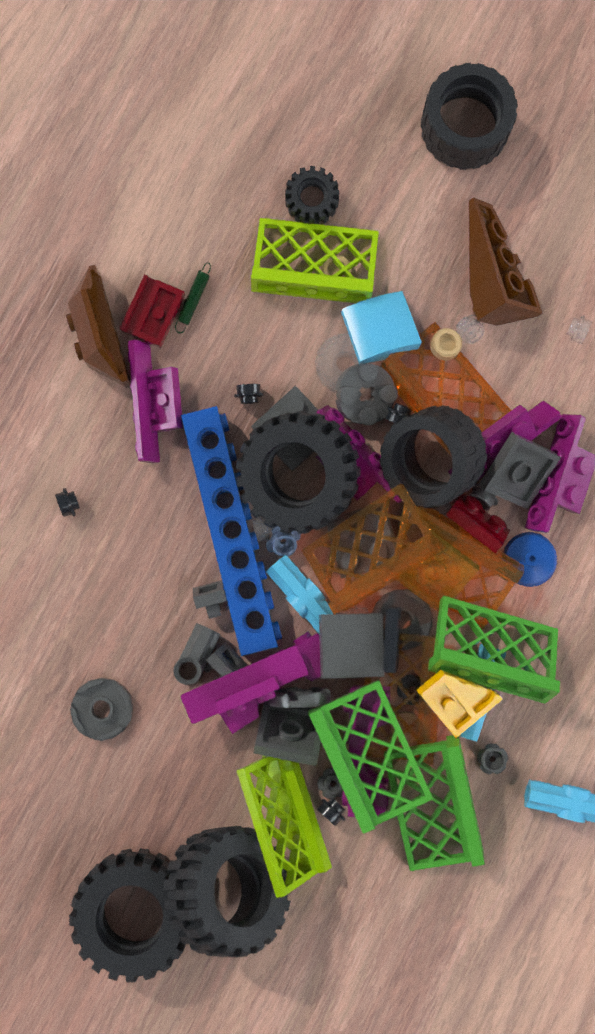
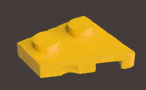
M443 670L437 672L416 690L455 738L460 736L503 700L496 691Z

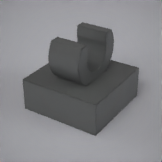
M222 580L193 588V599L196 609L206 607L209 619L221 616L219 603L226 601Z
M225 642L206 660L209 664L206 665L204 671L208 673L214 668L221 675L220 677H223L245 667L247 664Z

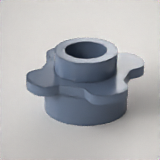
M278 526L272 528V537L266 543L267 550L282 557L284 555H292L297 548L296 541L301 538V535L297 531H293L290 534L282 533Z

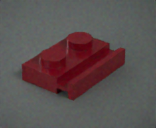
M144 274L119 329L123 333L130 334L161 349L186 295L185 292Z
M464 493L454 501L446 514L495 554L503 546V542L510 532L503 519L497 515L489 514L482 508V504L476 498L466 496Z

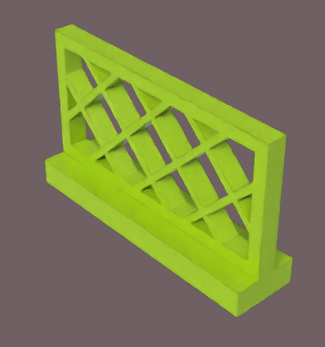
M260 218L254 265L251 274V292L358 303L370 299L373 293L379 231ZM265 228L278 229L283 236L271 244L264 236ZM299 232L308 233L313 239L302 248L293 239ZM329 235L337 236L342 241V244L332 251L322 241ZM358 239L372 240L371 248L362 254L352 243ZM288 241L296 252L284 259L276 249ZM264 244L267 248L262 251ZM318 244L326 255L314 263L306 252ZM348 248L356 259L344 266L335 255ZM270 253L279 261V264L272 269L260 267L261 259ZM300 256L310 266L303 272L294 271L289 265ZM331 257L339 271L333 275H325L319 267ZM361 263L368 271V279L354 278L348 270Z
M263 755V758L236 770L276 898L286 896L316 874L330 870L332 865L300 764ZM250 773L258 778L256 788L253 785ZM266 785L271 788L269 798L264 795ZM262 805L267 808L266 820L261 811ZM276 816L281 819L279 830L274 827ZM272 836L277 840L275 851L271 843ZM286 847L290 850L289 861L284 858ZM282 868L287 871L285 884L282 877Z

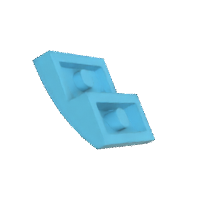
M403 291L363 300L343 308L341 311L359 364L387 360L391 353L416 350L422 343Z

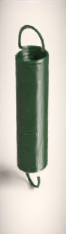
M206 262V263L204 264V266H203V269H204V267H205L206 264H209V266H210L209 271H208V273H209L210 270H211V265H210L209 262ZM203 269L198 271L182 310L178 315L175 330L179 334L183 333L186 327L182 332H178L176 329L178 321L189 325L206 284L210 279L208 274L201 272Z

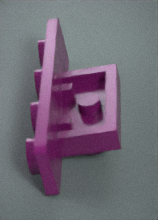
M138 340L128 341V361L131 372L130 390L133 396V421L136 432L135 450L138 461L159 463L158 433L183 428L178 368L171 366L152 370L150 344Z
M545 401L540 402L529 411L523 406L518 405L483 431L481 435L486 444L487 461L484 465L483 475L479 479L486 474L512 432L531 441L561 419L560 412ZM451 468V469L448 471L450 477H451L452 469H453V468Z
M329 405L319 409L316 413L324 415L325 420L329 422L334 420L340 425L339 430L343 434H349L352 439L349 442L352 449H357L359 458L356 459L357 466L361 467V476L357 478L359 487L353 497L358 501L378 482L397 503H400L402 499L391 490L383 476L382 466H380L381 455L370 449L365 443V438L362 434L352 430L344 421V416L337 409L331 408ZM317 455L316 458H317V459L322 463V465L324 466V464H323L321 458L319 457V455Z
M573 414L561 415L550 448L561 459L534 498L528 512L525 524L526 529L548 533L557 506L571 513L580 514L595 469V455L577 446L586 417Z
M294 645L181 695V700L192 724L218 713L220 715L227 712L230 717L246 710L245 703L257 699L258 704L276 697L275 690L279 689L282 685L307 675L308 670L298 647Z

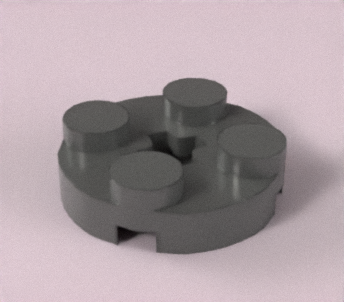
M368 363L348 367L339 376L335 390H337V400L335 401L339 412L347 420L364 425H373L383 420L389 412L387 407L392 408L398 396V391L389 373L378 365ZM362 387L371 389V398L369 400L361 401L359 399L362 396V393L359 391Z

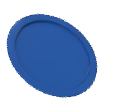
M525 532L513 537L505 546L502 556L503 567L506 574L515 583L526 587L539 586L548 581L555 572L557 554L554 546L546 537L534 532Z

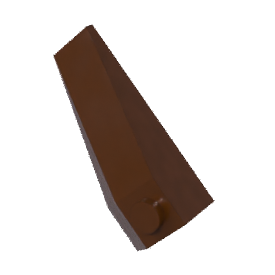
M473 197L469 200L470 297L473 304L472 310L475 317L480 322L498 326L540 316L542 311L530 278L524 281L517 267L521 261L518 255L513 254L507 247L505 240H507L508 235L492 204Z

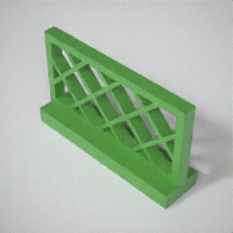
M443 595L439 604L434 655L429 659L428 671L437 673L443 670L487 688L546 704L560 693V681L555 680L558 629ZM448 607L458 610L464 620L455 625L448 616ZM479 616L486 618L493 629L484 633L474 619ZM466 624L469 625L477 636V639L470 643L466 641L458 630ZM506 625L514 626L522 637L513 642L503 627ZM497 632L507 646L499 652L487 638ZM535 633L548 636V646L544 650L540 648L532 637ZM452 634L462 648L457 651L444 648L445 637ZM524 640L535 653V656L528 660L516 646ZM481 642L491 657L488 659L479 658L472 649V646ZM510 650L520 665L516 668L508 666L501 655ZM539 659L546 668V676L537 674L530 663Z
M379 680L325 705L309 710L311 721L363 834L374 830L378 824L433 800ZM373 690H377L381 699L377 713L359 707L363 695ZM358 698V699H357V702H356V705L347 703V702H349V701H352V700ZM341 705L353 709L348 726L346 727L334 722L330 710ZM383 707L385 708L389 718L381 715ZM358 711L375 717L369 735L352 729ZM379 719L391 723L394 727L390 743L373 737ZM338 729L346 731L343 739ZM349 733L367 739L361 756L348 752L345 744ZM397 736L402 747L395 745ZM371 741L388 747L382 764L365 758ZM392 749L406 754L408 761L404 772L387 766ZM351 758L359 761L357 768H355ZM363 762L380 768L375 785L361 781L359 773ZM410 767H412L416 777L408 774ZM384 771L401 776L396 794L379 788ZM406 778L419 783L424 794L412 800L401 796ZM365 788L372 790L370 798ZM377 792L394 798L390 810L379 815L376 814L372 805ZM398 800L405 802L396 807Z
M453 735L446 736L445 741L410 746L418 766L433 775L427 783L429 790L437 779L447 784L450 790L444 799L431 792L432 801L439 805L431 817L417 807L407 811L406 814L402 813L397 816L409 870L414 871L471 862L472 867L485 865L482 840L459 736L455 738ZM393 749L387 766L394 768L392 759L408 758L405 753ZM441 751L443 762L437 770L423 762L428 753ZM411 767L408 774L413 775L414 771ZM444 769L446 770L447 777L442 774ZM387 771L391 791L396 794L399 786L396 778L401 780V776ZM406 778L404 786L407 784L420 792L418 796L424 794L418 783ZM451 798H452L453 806L448 803ZM398 800L396 807L405 802ZM444 808L456 816V820L450 828L436 820ZM412 813L426 821V824L419 833L407 827L406 822ZM431 825L445 833L438 845L423 837ZM457 827L459 830V834L455 833ZM451 837L462 844L463 853L450 854L442 848ZM419 842L433 851L428 858L414 859L413 850Z

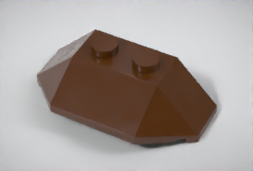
M92 265L87 269L68 302L71 313L66 314L67 322L71 332L76 331L79 341L74 343L79 361L84 360L89 368L128 388L130 387L131 380L101 274L96 265Z

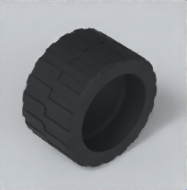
M463 63L462 65L450 67L446 72L443 71L438 76V79L432 83L427 94L421 119L422 139L425 141L428 151L435 156L434 158L451 168L455 167L460 170L476 169L492 162L506 145L517 118L516 109L518 104L513 87L510 86L504 75H501L492 67L484 66L485 64ZM457 98L478 100L491 111L496 124L495 128L490 133L480 137L471 138L458 135L449 129L443 121L440 113L441 107Z
M444 405L440 407L431 406L404 417L391 426V429L384 436L383 444H381L380 466H382L383 476L391 490L400 499L409 502L410 505L423 508L443 506L475 486L479 481V477L483 475L487 454L485 440H483L481 435L482 432L474 424L473 420L463 414L462 411ZM420 430H427L436 434L447 445L453 462L449 482H441L431 478L420 467L415 454V441Z

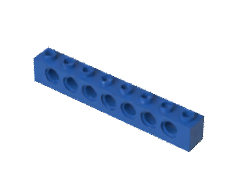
M217 406L183 414L181 417L240 654L244 656L278 647L277 640L282 639L278 621L272 622L269 610L275 609L271 591L264 592L262 580L267 579L263 561L257 562L254 550L260 548L256 532H249L247 520L252 519L248 502L244 504L241 501L239 491L244 490L243 486L237 487L236 477L240 476L241 473H234L232 461H236L237 457L233 442L227 444L224 432L230 431L226 414H219ZM207 435H215L219 438L218 445L215 448L206 449L203 447L202 442ZM215 464H223L226 467V473L220 479H214L210 476V469ZM223 493H229L234 497L232 506L227 509H222L217 505V499ZM231 522H236L241 526L240 535L234 539L227 538L224 533L226 525ZM245 552L248 554L249 563L245 568L237 569L232 565V557L235 553ZM246 581L253 582L257 588L255 596L251 599H244L239 593L241 584ZM253 611H259L264 616V624L259 629H252L247 624V616Z

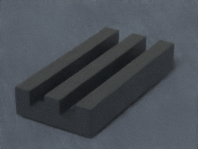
M390 606L386 610L383 671L385 673H396L399 668L401 607Z

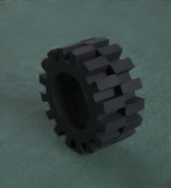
M310 166L309 171H306L305 167L300 168L299 174L294 172L292 180L288 179L287 189H285V203L288 213L291 217L295 216L296 222L302 220L304 223L320 224V221H323L325 224L329 221L330 216L333 217L335 215L336 208H338L339 190L337 180H333V175L330 172L328 175L325 174V169L320 167L319 171L315 170V166ZM311 186L319 188L324 194L323 201L313 207L305 205L300 197L302 191Z

